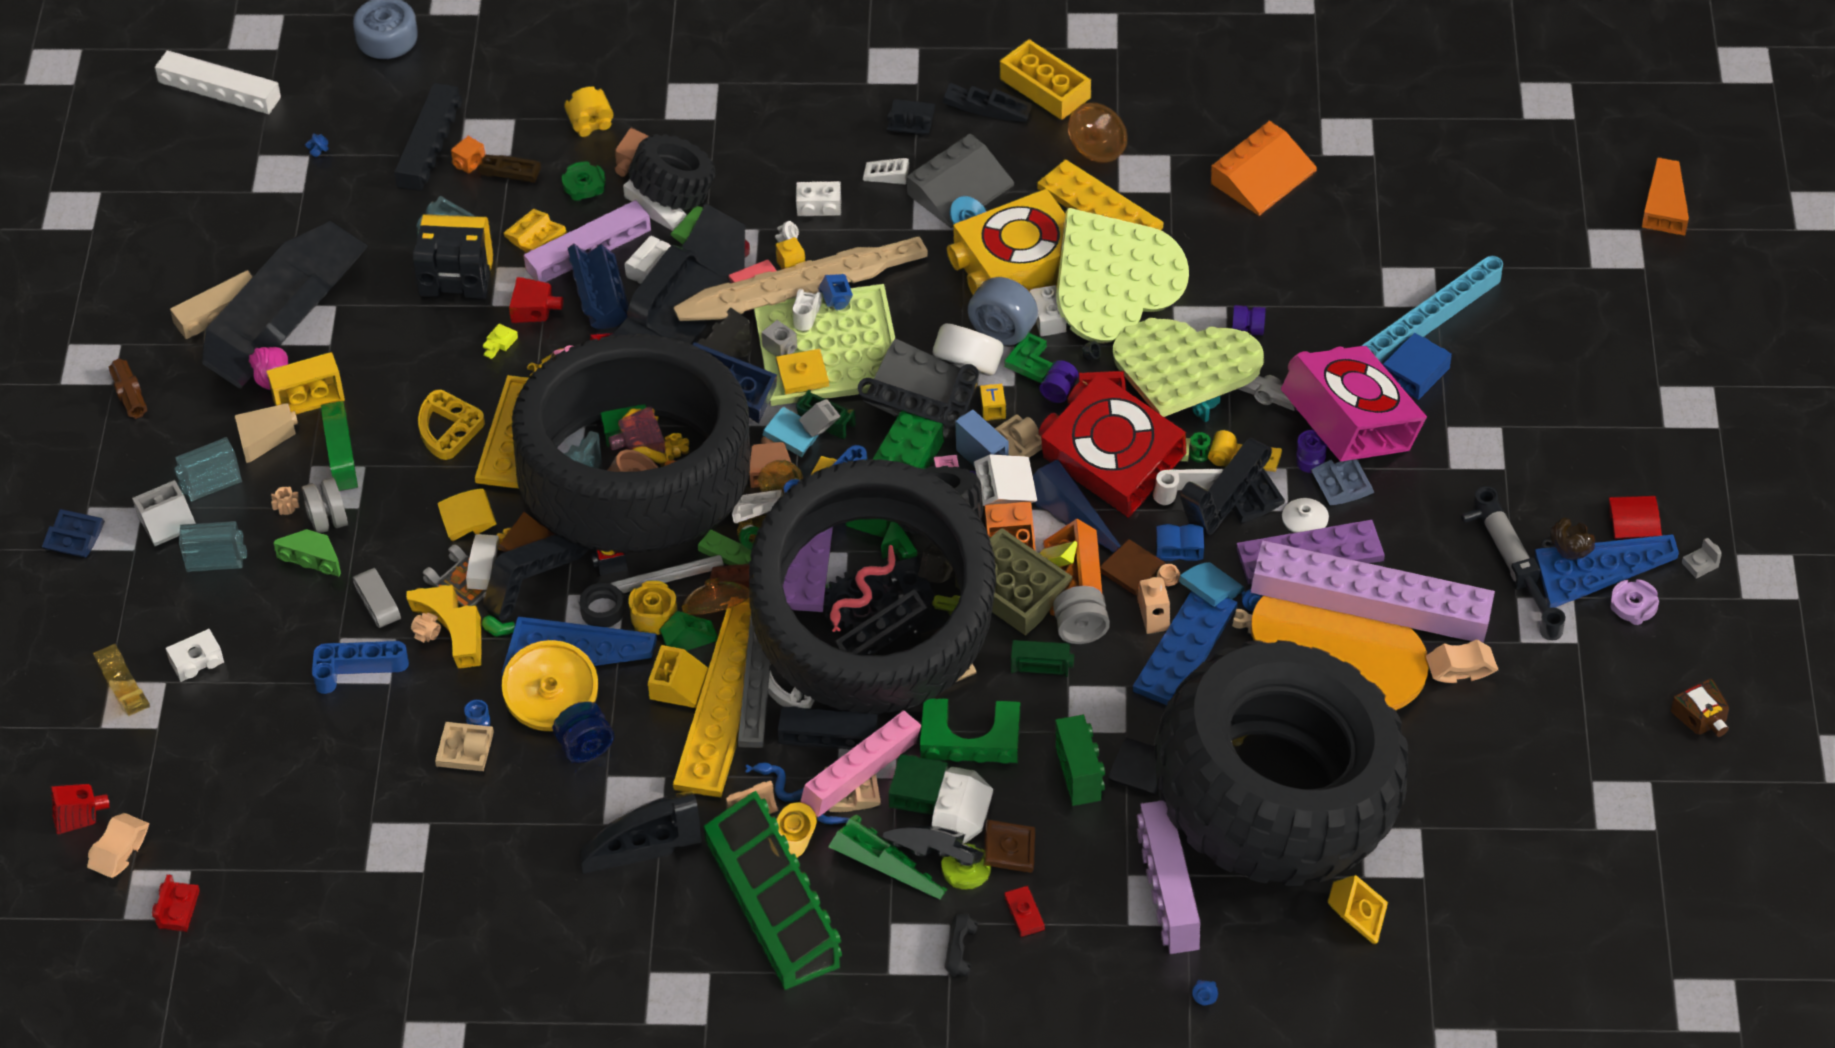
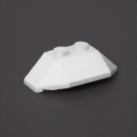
M950 767L945 772L933 813L932 826L965 834L963 844L968 842L983 830L993 795V788L976 771Z

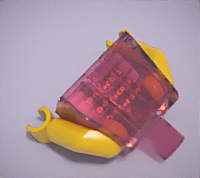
M651 406L644 409H630L618 422L619 434L608 437L612 450L625 447V450L638 451L652 459L653 462L660 464L661 467L664 466L665 462L674 459L672 453H668L666 456L664 454L665 441L657 423L659 417L654 415L655 410Z

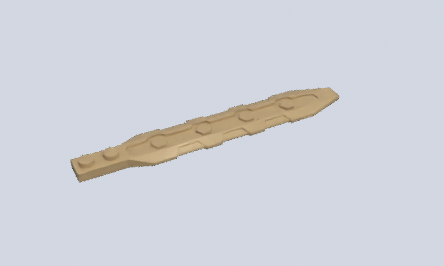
M920 237L882 247H857L838 252L837 255L823 259L798 263L796 266L779 271L761 273L753 278L735 283H725L706 288L675 306L674 311L679 321L724 319L761 306H771L785 302L787 299L796 297L799 289L815 294L819 292L818 288L825 275L845 274L848 283H855L873 278L888 267L928 257V250Z

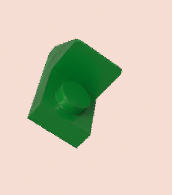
M891 522L881 544L882 559L888 557L889 545L893 546L894 553L897 554L900 561L916 557L917 550L903 529L897 523Z

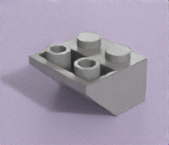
M175 480L132 498L136 514L154 546L197 529L186 499Z

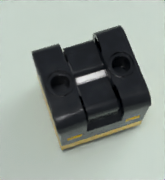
M423 215L413 253L419 296L440 297L442 292L464 294L465 298L486 299L493 262V250L487 217Z

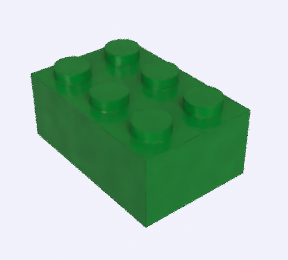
M1084 714L1056 719L1055 748L1072 806L1101 801V791L1105 790L1102 777L1105 776L1103 762H1098L1097 742H1092V725L1086 722Z

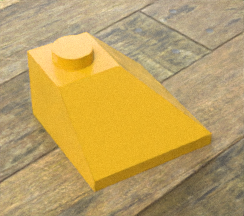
M1356 875L1333 882L1328 903L1345 921L1373 944L1378 943L1388 902Z

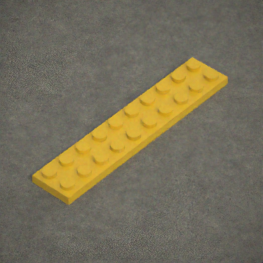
M730 597L675 776L674 790L693 791L696 794L714 797L722 796L739 738L751 616L749 598Z

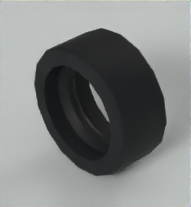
M593 584L580 595V612L583 620L590 626L611 627L624 616L625 604L622 592L612 584ZM601 598L610 599L616 603L614 608L603 613L594 612L588 608L593 601Z

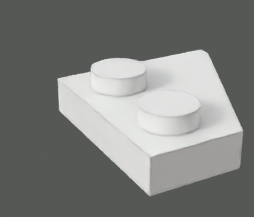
M782 490L742 495L733 509L732 517L734 523L771 511V507L780 497H783Z

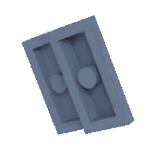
M1357 459L1341 461L1335 464L1330 460L1311 469L1329 505L1347 503L1374 493Z

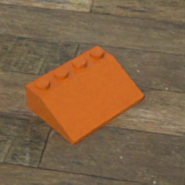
M1269 121L1212 165L1211 184L1260 216L1316 172L1317 167L1286 131Z

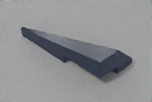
M1058 459L1036 471L1033 475L1037 501L1034 502L1036 507L1049 511L1055 519L1065 525H1068L1075 519H1079L1096 529L1098 545L1101 544L1111 550V554H1114L1121 547Z

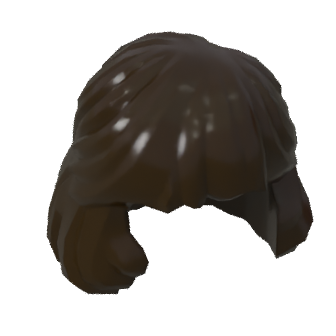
M1563 518L1551 528L1550 537L1553 544L1563 558L1569 560L1584 558L1595 549L1594 535L1587 533L1588 527L1585 524L1579 522L1577 525L1571 526L1570 519Z

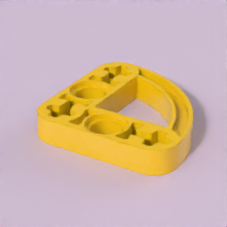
M435 390L426 397L420 408L418 425L422 441L428 450L440 459L449 460L455 457L483 428L485 420L484 414L480 409L446 391ZM456 407L462 409V411H460L459 413L451 412V410ZM433 411L455 422L438 441L429 430V419ZM456 432H466L462 437L455 436Z

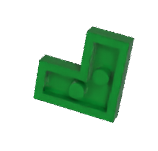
M1028 333L1006 358L1004 367L1042 383L1053 364L1039 357L1047 347V341Z

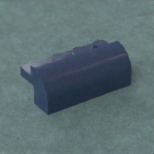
M572 244L567 248L570 256L569 262L574 271L573 278L577 283V293L582 302L581 308L589 317L591 326L597 329L619 326L627 318L629 305L615 254L602 244L589 253H586L576 244Z

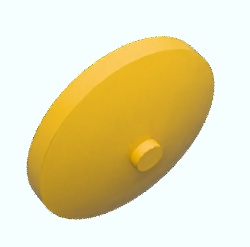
M556 640L536 642L517 652L507 664L502 678L503 698L510 713L519 722L530 728L541 731L566 729L580 722L594 706L598 694L597 672L590 658L574 645Z

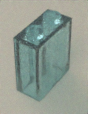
M227 437L175 457L177 467H174L177 478L181 480L178 482L179 488L183 495L187 494L191 502L242 482L236 455Z
M236 521L180 525L179 545L187 572L239 569L243 567V559L247 558L246 545H242L243 532L238 530Z

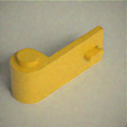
M1225 430L1217 431L1214 435L1208 458L1216 466H1227L1243 444H1237V439L1233 433ZM1272 448L1271 457L1263 467L1265 471L1276 472L1282 448Z

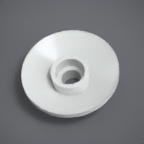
M1309 498L1291 501L1285 506L1282 513L1284 525L1293 533L1325 528L1328 524L1329 515L1327 509L1320 502Z

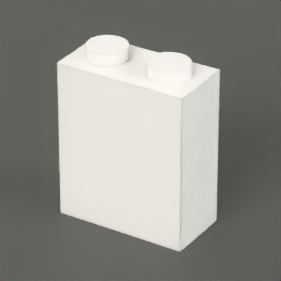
M988 455L974 461L976 475L981 482L983 506L1018 502L1033 503L1037 501L1029 457Z

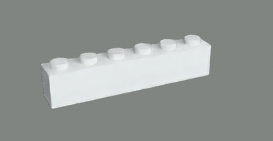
M167 51L155 66L158 82L236 104L237 106L250 108L258 112L269 114L281 98L278 82L171 51Z

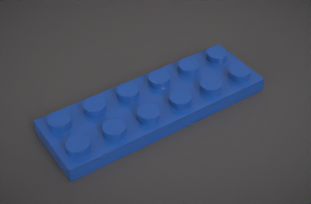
M1191 591L1135 681L1133 692L1167 705L1178 685L1201 663L1205 662L1237 609L1238 602L1225 598L1214 607Z

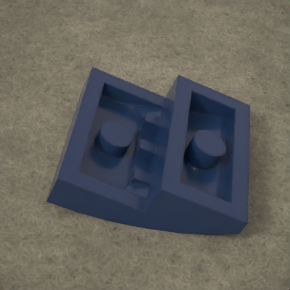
M60 509L54 526H49L42 548L86 558L95 545L105 521L100 517Z

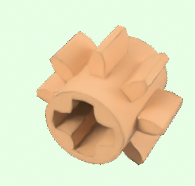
M291 487L278 488L275 494H271L272 509H278L280 515L292 514L295 508L300 507L298 502L300 500L298 492L292 493Z
M423 613L422 616L417 615L411 625V630L416 633L414 638L423 643L435 640L441 630V625L436 622L438 617L431 613Z

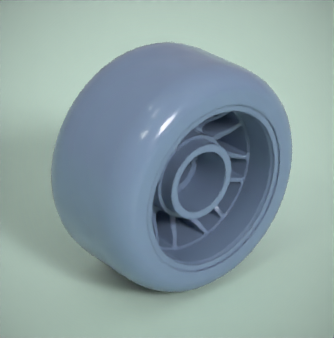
M370 0L357 10L353 19V28L358 47L366 55L373 58L392 59L408 52L417 40L418 31L415 14L412 8L402 0Z
M993 277L984 281L970 299L968 316L973 327L978 332L999 340L1003 345H1014L1021 342L1036 323L1038 307L1032 294L1023 285L1009 278Z

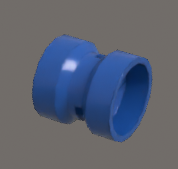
M472 700L466 704L464 712L467 724L490 726L489 710L484 701Z

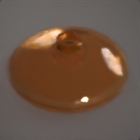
M1086 103L1076 108L1071 114L1068 122L1069 136L1073 145L1082 155L1095 162L1107 163L1114 161L1124 152L1127 145L1126 128L1120 117L1113 110L1102 104Z
M718 578L708 579L704 585L693 590L685 598L681 605L682 611L686 614L696 615L734 607L749 599V588L733 581H719Z

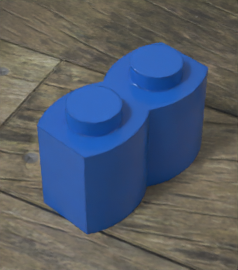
M1172 524L1157 526L1156 557L1164 561L1178 559L1198 561L1203 559L1204 534L1202 526L1194 524L1181 527Z

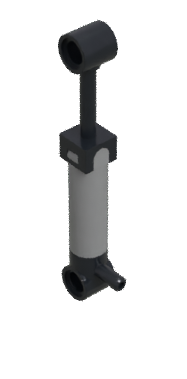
M1489 486L1478 488L1475 492L1473 511L1462 514V521L1466 523L1482 519L1511 572L1510 579L1516 590L1527 587L1542 614L1540 634L1547 640L1560 639L1564 631L1565 613L1559 608L1548 607L1536 585L1539 581L1540 568L1534 557L1530 558L1498 501V492Z

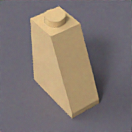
M288 403L235 415L246 463L255 460L296 434L294 425L298 424L295 411L290 412Z

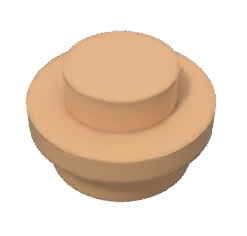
M1165 564L1158 570L1157 578H1163L1165 586H1173L1179 582L1180 572L1175 565Z

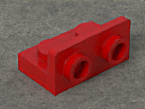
M167 874L164 883H161L159 887L158 903H155L152 909V917L155 918L157 927L187 932L200 892L199 886L174 882L173 876Z

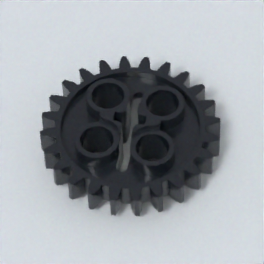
M853 570V575L851 576L844 572L843 579L836 576V583L830 581L829 588L825 589L823 612L825 619H829L830 626L833 625L830 620V613L836 601L845 598L859 599L863 597V593L855 581L856 570ZM868 575L864 578L872 590V599L868 605L861 608L842 607L839 609L841 619L837 626L840 629L844 628L845 634L898 600L895 586L890 585V580L884 581L883 575L877 578L875 575Z

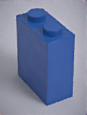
M1414 333L1383 366L1408 395L1419 400L1450 369L1451 353L1430 342L1427 338Z

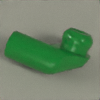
M490 615L485 616L482 620L483 628L495 637L512 634L515 629L514 621L502 624Z

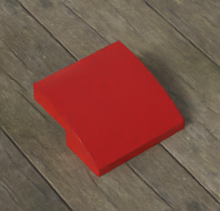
M1656 496L1609 497L1610 521H1612L1614 540L1662 536Z

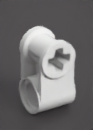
M803 289L798 290L793 306V325L797 330L806 331L812 328L817 312H819L821 307V292L814 294L804 292Z

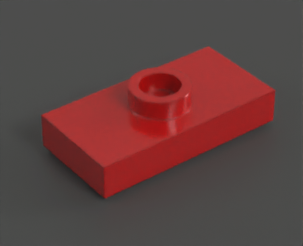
M1028 886L1004 893V898L1021 937L1045 930L1044 922Z

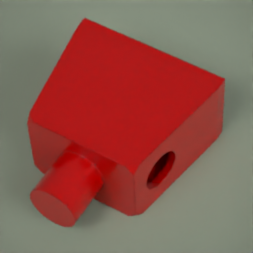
M517 277L509 306L511 323L548 320L550 309L562 310L563 297L552 296V289L549 283Z

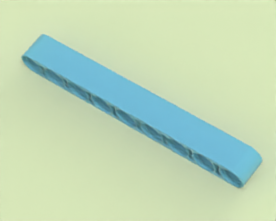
M1496 256L1486 257L1362 346H1367L1383 365L1414 333L1424 337L1496 286L1501 281L1502 260Z

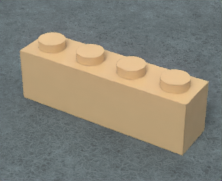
M247 270L171 308L170 311L174 325L185 339L204 331L253 276Z

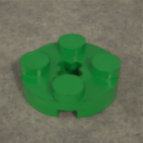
M590 162L574 163L562 175L563 189L576 201L600 195L604 192V171L598 165L596 167L590 165Z

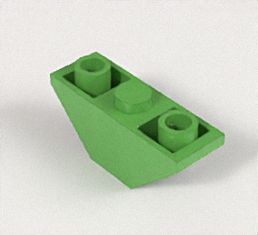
M306 529L277 539L274 542L276 556L282 561L296 563L304 568H312L327 575L331 574L339 577L341 574L338 558L327 535Z

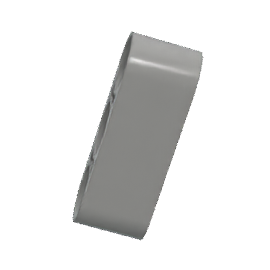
M375 568L352 577L357 592L378 628L401 619L397 605Z

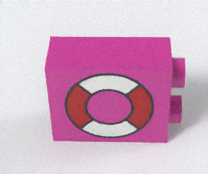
M1367 346L1352 348L1336 347L1329 351L1314 353L1308 351L1300 352L1290 360L1288 364L1289 373L1281 387V391L1340 462L1410 451L1427 418Z

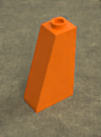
M1657 158L1642 228L1685 236L1689 216L1679 161Z

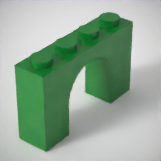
M948 699L926 700L923 704L920 739L921 758L952 760L955 762L1017 763L1020 702L996 701L995 722L992 729L982 737L965 739L955 735L948 728Z

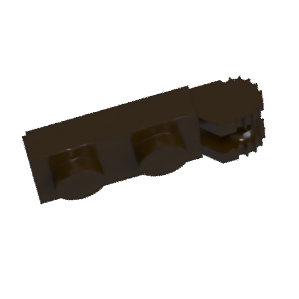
M486 154L478 171L480 174L488 177L494 175L535 183L541 169V163L539 161L504 155Z

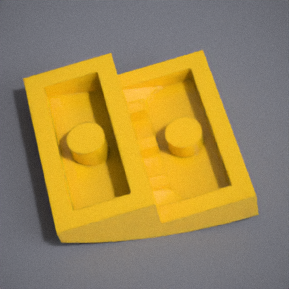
M532 209L503 234L515 246L528 253L567 234L565 226L550 221L547 213Z
M483 488L466 491L437 503L448 537L452 541L471 531L475 534H480L496 525L488 497Z

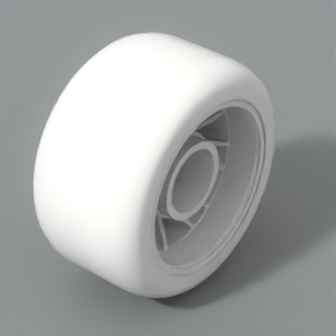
M945 323L939 329L933 347V356L959 368L966 364H972L976 366L979 374L992 376L998 368L1004 347L1002 342L993 337L968 328Z

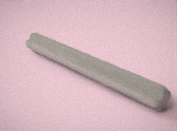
M716 555L614 581L610 584L616 586L623 594L631 592L634 588L638 589L646 581L666 583L712 571V567L723 566V560L721 555Z

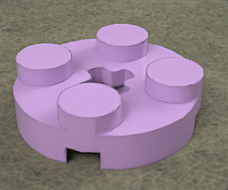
M1636 579V582H1628V580H1624L1614 587L1610 608L1622 619L1630 621L1634 625H1639L1656 614L1659 605L1658 593L1646 581ZM1630 598L1632 600L1639 599V603L1631 602Z

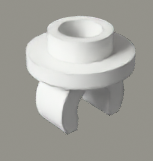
M791 221L784 222L783 225L777 228L781 234L775 235V238L779 243L793 237L797 238L798 228Z

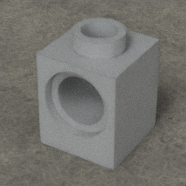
M778 320L761 332L763 348L775 356L792 354L797 349L796 333Z
M826 399L816 403L799 420L803 424L804 430L812 437H815L826 431L841 416Z

